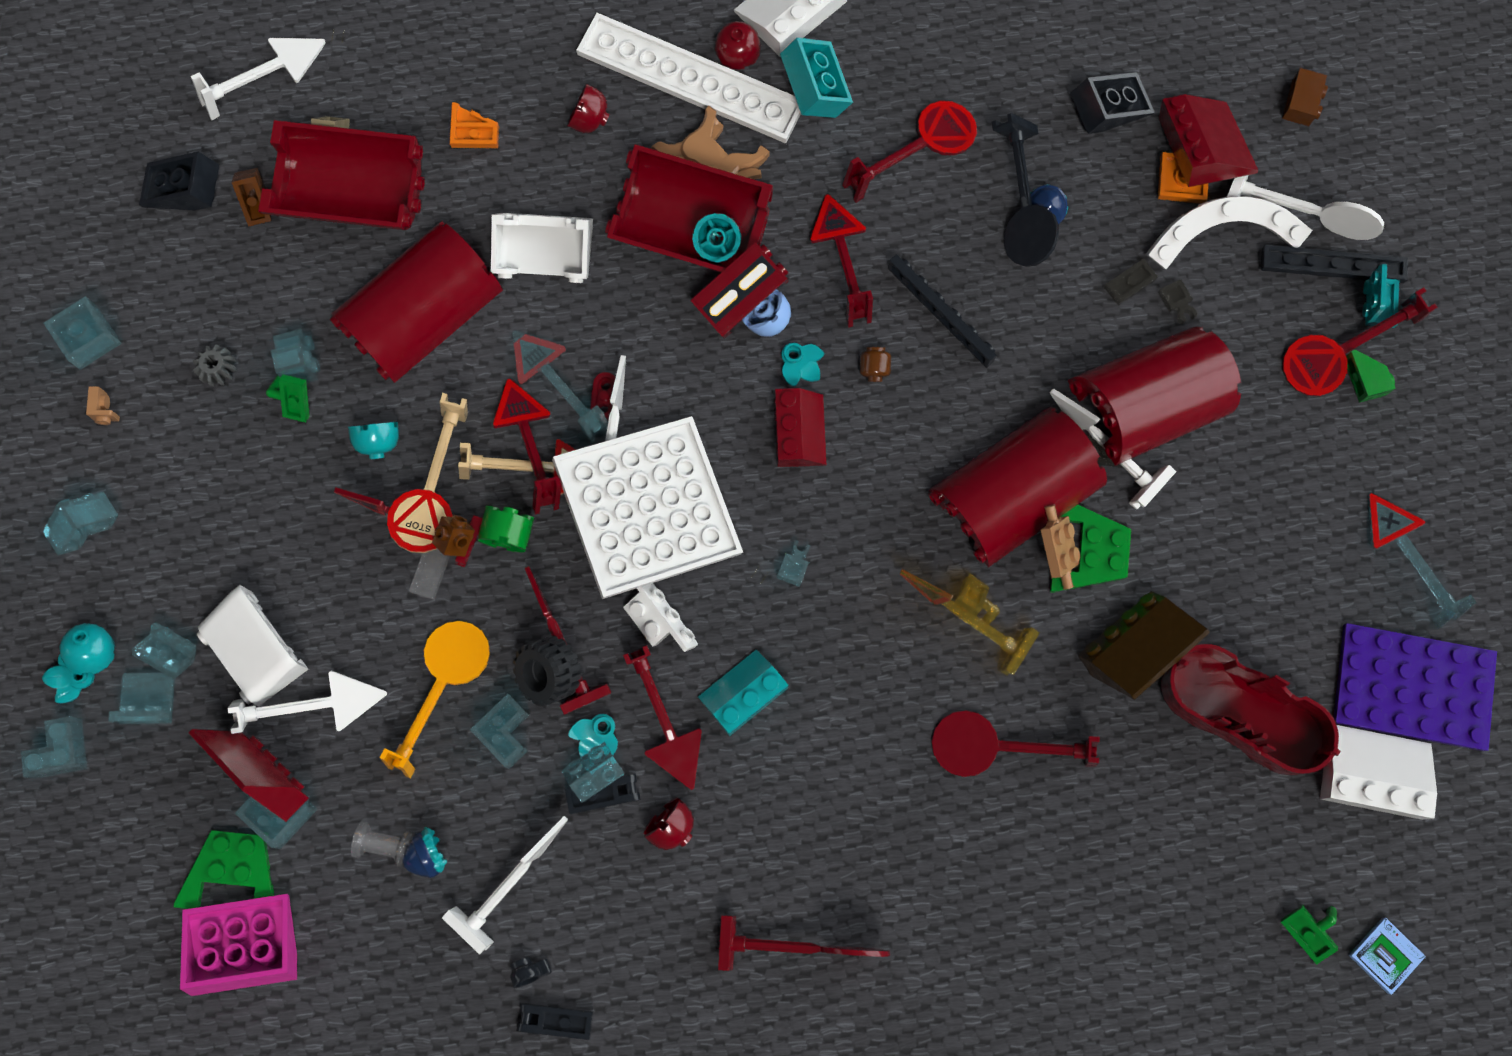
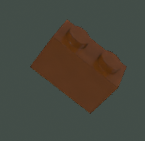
M1300 68L1292 79L1282 119L1305 126H1310L1314 119L1318 120L1323 109L1320 102L1321 99H1324L1328 86L1325 85L1327 75Z

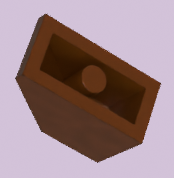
M258 168L234 173L231 183L248 227L272 221L271 215L258 212L262 189H265Z

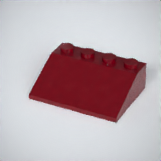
M1187 94L1162 99L1159 121L1188 187L1258 173L1255 161L1227 102Z
M191 729L188 732L242 791L285 822L309 799L302 791L305 786L294 776L290 779L288 775L291 772L280 762L276 765L274 762L277 758L269 750L265 749L263 751L261 748L264 744L254 735L248 738L242 732L231 734V731Z

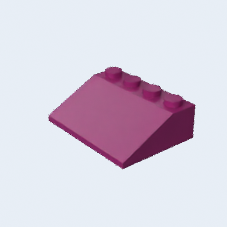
M288 894L183 910L180 990L190 996L297 980V949Z

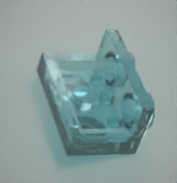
M154 622L151 625L150 634L133 647L132 655L175 679L193 664L196 645L169 628Z
M605 742L591 748L587 754L578 760L570 762L566 768L561 770L569 786L581 802L586 801L624 775V771Z

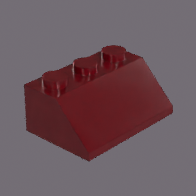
M801 388L775 389L778 467L826 466L823 394Z

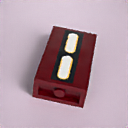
M755 242L690 300L724 339L732 333L731 329L779 286L789 282L786 277L788 271L780 262L775 265L770 259L773 254L764 244L759 246Z

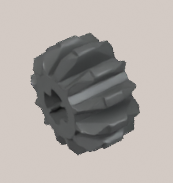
M215 345L213 349L206 346V352L204 353L197 351L200 358L193 360V364L197 366L193 370L199 376L201 382H208L210 386L215 387L217 382L224 386L225 378L233 380L229 373L237 371L233 365L236 363V359L231 356V352L227 348L222 349L219 345Z

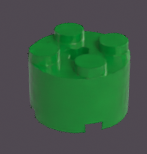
M485 506L478 541L490 547L497 548L499 546L507 548V551L524 553L528 546L534 517L524 514L518 515V510L504 507L503 511H500L499 508Z

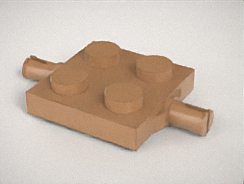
M1049 505L1044 507L1048 521L1046 526L1041 529L1051 577H1061L1063 589H1070L1074 587L1070 574L1071 570L1079 564L1080 552L1075 547L1073 538L1075 531L1072 523H1070L1069 516L1058 518L1055 505Z

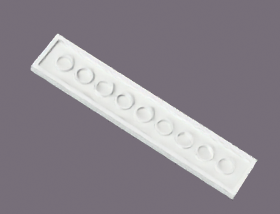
M596 13L577 48V55L703 109L710 106L718 115L783 143H787L801 114L794 95L599 13Z

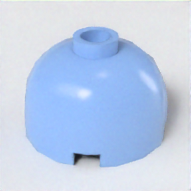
M776 289L742 321L757 335L764 337L774 336L780 333L789 323L791 317L790 304L785 296Z

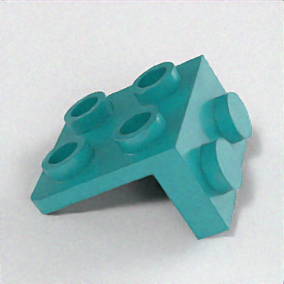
M1380 264L1372 272L1371 277L1365 281L1363 293L1366 294V302L1362 310L1363 317H1366L1365 326H1375L1398 313L1399 280L1387 279V264Z

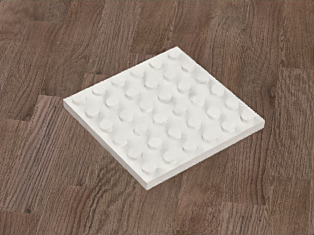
M692 416L557 455L552 459L602 599L743 553Z

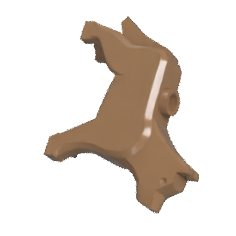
M710 106L705 109V117L699 128L689 134L683 141L676 144L657 142L651 147V149L750 179L761 178V170L758 168L769 157V151L762 145L754 154L731 153L728 155L716 142V139L723 131L724 125L717 120V112Z

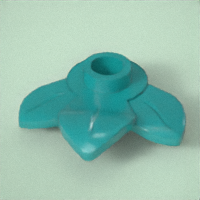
M789 343L783 348L781 354L784 362L782 374L789 385L795 387L801 378L810 382L820 380V369L817 361L824 356V352L818 346L813 344L801 346L798 343ZM796 352L798 357L792 359L789 357V354Z
M59 654V666L48 669L42 676V680L46 685L57 688L55 702L62 704L77 699L81 690L92 684L95 674L91 672L83 673V678L78 680L77 674L68 670Z
M597 714L592 720L581 719L571 727L568 733L569 737L580 740L578 750L582 760L593 758L600 751L606 757L611 758L618 746V741L613 734L615 722L607 714ZM600 722L606 723V729L603 731L598 730Z

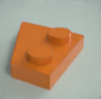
M452 102L451 148H498V122L489 118H483L479 113L473 110L470 112L461 108L458 103Z

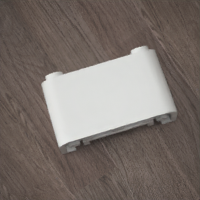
M515 213L492 214L491 272L498 274V278H512V274L525 273L564 276L569 278V282L583 283V279H587L589 273L593 219Z
M239 585L198 625L199 632L197 636L203 644H209L242 690L239 692L241 698L248 705L252 702L254 705L260 706L306 672L308 668L302 659L297 661L298 659L293 654L292 648L285 644L261 611L262 607L257 604L259 600L253 592Z

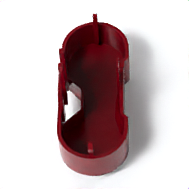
M1212 644L1196 645L1162 675L1161 688L1163 697L1168 707L1177 716L1198 729L1219 736L1241 749L1254 762L1275 773L1299 775L1316 772L1324 768L1335 755L1339 756L1341 752L1338 749L1339 733L1336 722L1325 707L1307 696L1299 698L1292 694L1286 687L1290 682L1277 675L1269 677L1262 672L1245 667L1239 663L1238 657L1222 647ZM1231 724L1233 725L1232 727H1228V728H1225V727H1224V726H1228V725H1231ZM1244 731L1245 737H1242L1237 733Z

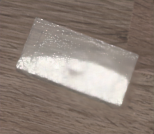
M438 549L422 553L409 592L435 600L450 556L443 555Z

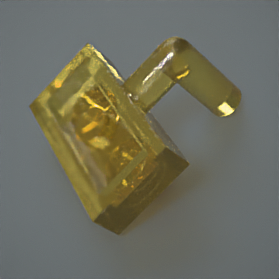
M969 573L962 583L955 602L963 611L971 613L975 617L982 608L986 610L987 613L976 624L980 631H985L999 615L1000 609L986 599L989 587Z

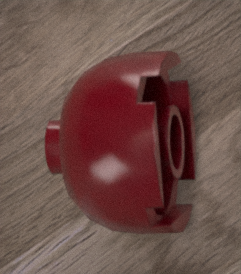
M739 21L731 22L721 28L717 34L715 52L724 66L730 69L742 70L756 63L760 56V39L757 31L751 25Z
M586 84L567 125L580 133L594 132L599 125L604 127L610 115L606 112L607 101L603 93L597 88Z
M676 797L663 806L667 809L658 817L655 815L643 832L645 834L644 837L659 849L669 850L679 845L683 847L692 838V834H690L694 825L692 811L684 802Z

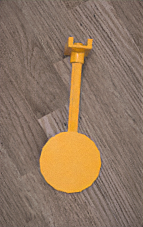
M463 621L448 622L435 629L427 639L424 648L425 664L430 673L437 679L403 743L399 744L396 752L384 748L379 757L388 769L393 770L394 767L400 769L406 777L411 779L415 768L409 761L413 752L412 748L447 684L459 685L468 683L479 677L487 667L490 657L489 642L484 633L473 624Z

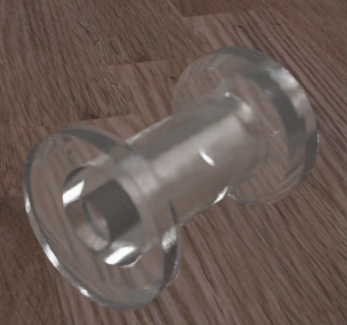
M361 821L353 836L351 856L360 858L364 852L392 857L397 867L404 868L403 856L414 834L411 831H406L401 837L377 833L370 831L368 822Z

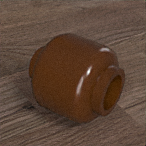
M866 347V351L860 354V374L868 377V382H882V377H887L891 374V354L886 352L884 347Z

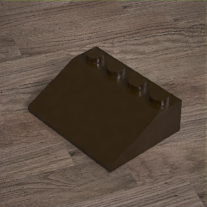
M1150 591L1142 596L1140 601L1130 610L1125 611L1121 618L1113 625L1107 627L1097 639L1089 643L1078 654V657L1093 678L1135 700L1210 632L1205 626L1169 599Z

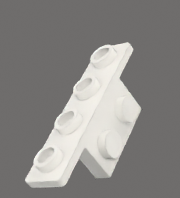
M653 583L637 588L639 593L623 607L652 647L659 644L669 634L673 636L684 652L698 645L693 632L685 627L680 620L678 612L670 607L665 600L663 592L657 589Z

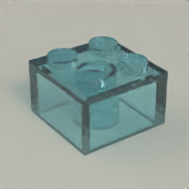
M86 296L44 322V325L66 359L80 370L122 344L98 306Z

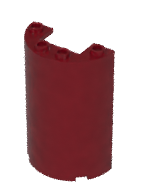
M274 120L270 143L277 151L272 187L271 189H262L259 213L398 230H408L411 228L416 213L421 211L419 195L425 186V179L421 176L423 146L418 144L416 136Z
M634 144L633 150H629L626 164H629L628 169L631 171V176L625 180L623 187L625 196L623 201L620 200L616 211L618 215L614 214L612 220L609 219L605 230V233L608 234L607 238L719 272H723L755 242L760 246L770 212L767 204L772 201L773 185ZM714 213L725 214L732 218L739 226L741 233V243L736 254L722 262H713L702 258L695 250L692 240L698 221Z
M440 221L334 310L329 320L348 339L352 336L357 341L354 345L363 355L368 353L379 366L376 370L385 380L390 378L395 383L502 292L503 289L493 273L488 272L484 265L485 263L469 244L448 224L444 225L443 221Z
M1203 327L1188 328L1068 380L1070 390L1076 395L1079 402L1083 401L1090 394L1091 401L1101 413L1105 426L1110 429L1113 436L1103 445L1107 456L1113 461L1115 466L1233 413L1241 399V393L1238 392L1237 384L1241 382L1234 357L1225 343L1212 331L1208 333L1203 331Z
M1047 407L929 489L930 493L928 496L933 504L936 506L940 505L943 510L946 509L951 517L956 516L961 523L960 527L967 537L971 536L975 540L973 547L975 551L973 553L980 563H985L988 568L1046 526L1048 519L1044 507L1055 505L1057 517L1059 518L1107 483L1105 468L1103 466L1099 467L1097 461L1100 456L1087 435L1063 411L1057 414L1055 407Z

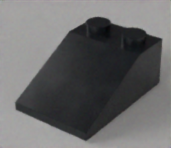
M1137 72L1088 77L1071 92L1075 106L1088 134L1104 132L1155 113Z
M199 151L147 163L139 206L144 208L191 211L212 207L219 164Z

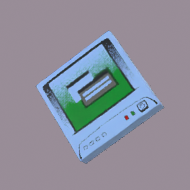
M1382 918L1349 954L1390 995L1395 992L1426 957L1387 918Z

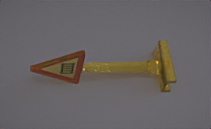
M903 569L899 574L934 605L943 604L950 612L999 644L1000 648L1008 653L998 671L1006 676L1009 673L1011 675L1016 673L1040 632L1029 627L1022 630L1017 640H1014L1009 635L1006 637L958 603L951 601L953 598L951 594Z

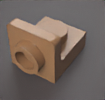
M89 387L86 415L93 419L96 424L110 425L111 421H119L120 416L112 410H106L110 407V398L107 393L100 387Z

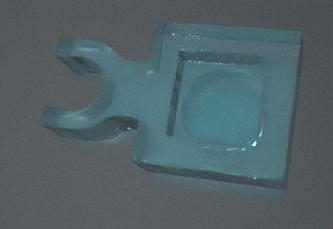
M795 540L792 548L793 556L785 554L777 579L800 587L809 564L803 558L807 556L811 545L807 544L805 551H799L797 549L799 541Z

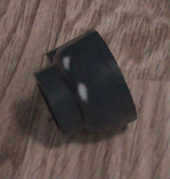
M527 957L510 965L512 970L510 978L513 988L526 986L552 973L547 959L533 964L530 957Z

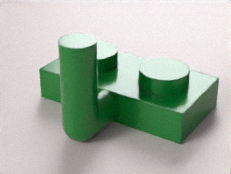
M278 374L266 390V395L269 398L281 400L283 417L306 423L310 416L306 380Z
M1303 905L1281 919L1283 926L1316 965L1338 951V946L1325 932L1336 924V908L1328 907L1325 918L1319 922L1313 918Z

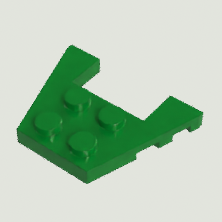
M1076 505L1061 516H1069L1071 523L1082 524L1078 572L1071 571L1070 573L1074 585L1070 589L1122 580L1128 577L1131 541L1130 528L1080 505ZM1051 577L1050 593L1068 590L1063 589L1061 577Z
M211 830L174 903V907L185 909L200 907L204 882L255 887L253 899L273 896L274 889L271 883L270 863L265 836Z

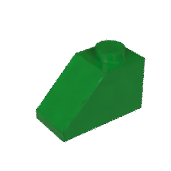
M1353 350L1346 355L1348 360L1347 371L1359 403L1386 396L1396 389L1394 376L1389 372L1386 365L1357 350Z

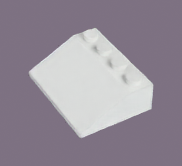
M745 0L734 9V12L745 23L751 25L757 31L758 36L781 57L780 53L794 39L804 38L845 4L847 0Z
M1337 725L1339 733L1338 749L1341 752L1339 756L1335 755L1323 769L1321 800L1421 820L1435 818L1437 788L1431 743Z

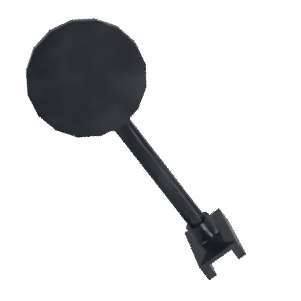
M1013 113L1007 114L1008 121L1005 123L996 120L992 121L993 131L1010 138V145L1013 146L1022 207L1008 223L1004 235V247L1008 257L1014 263L1031 267L1047 260L1054 251L1059 238V225L1056 216L1048 208L1032 205L1023 144L1024 140L1039 134L1038 126Z

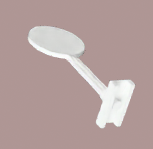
M1248 175L1234 178L1227 196H1252L1304 213L1318 215L1324 227L1331 232L1350 239H1373L1378 237L1384 229V221L1381 216L1363 205L1351 202H1333L1325 207H1320L1310 202L1255 186L1256 184L1247 182Z

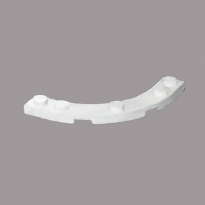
M1223 197L1202 203L1186 214L1179 216L1159 236L1146 255L1163 269H1167L1179 252L1195 236L1212 226L1232 221H1247L1261 225L1276 234L1290 247L1299 248L1313 230L1288 210L1275 203L1253 197Z

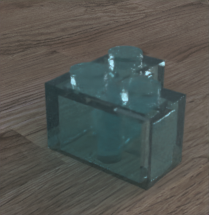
M297 329L273 336L276 349L271 350L275 371L279 377L284 374L304 379L306 383L318 380L316 372L320 371V367L316 357L313 358L311 350L315 349L310 335L307 336L302 329Z
M104 492L88 493L81 498L73 500L65 499L56 505L43 533L57 555L79 550L88 535L110 529L117 519L118 513Z
M509 694L500 700L470 729L501 764L508 769L528 752L511 732L529 714Z
M68 716L44 721L47 747L21 751L23 777L39 779L87 769L83 720Z
M249 797L235 814L271 848L282 849L314 814L317 808L307 800L285 822L255 799Z

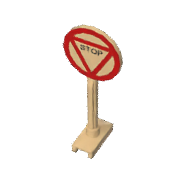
M442 393L440 400L441 416H443L442 422L444 425L425 488L423 490L415 489L403 493L393 502L388 511L387 526L391 538L399 547L409 552L426 553L436 550L437 548L432 541L441 517H453L449 504L441 495L435 493V489L453 428L457 426L458 421H466L468 408L467 399L462 398L460 405L448 402V395Z

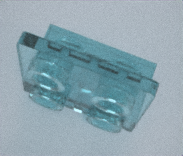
M124 673L122 676L119 711H109L108 721L117 724H172L175 674Z

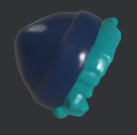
M1047 184L1039 186L1030 192L1032 205L1048 208L1056 216L1058 225L1064 220L1068 206L1067 197L1061 189Z
M425 827L422 832L412 837L403 856V865L409 872L433 878L444 870L447 860H444L443 855L438 853L436 844L439 842V838L433 836L435 834L434 830Z

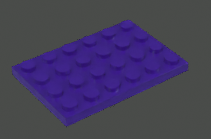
M1346 623L1343 626L1334 720L1337 724L1474 750L1489 751L1497 651Z

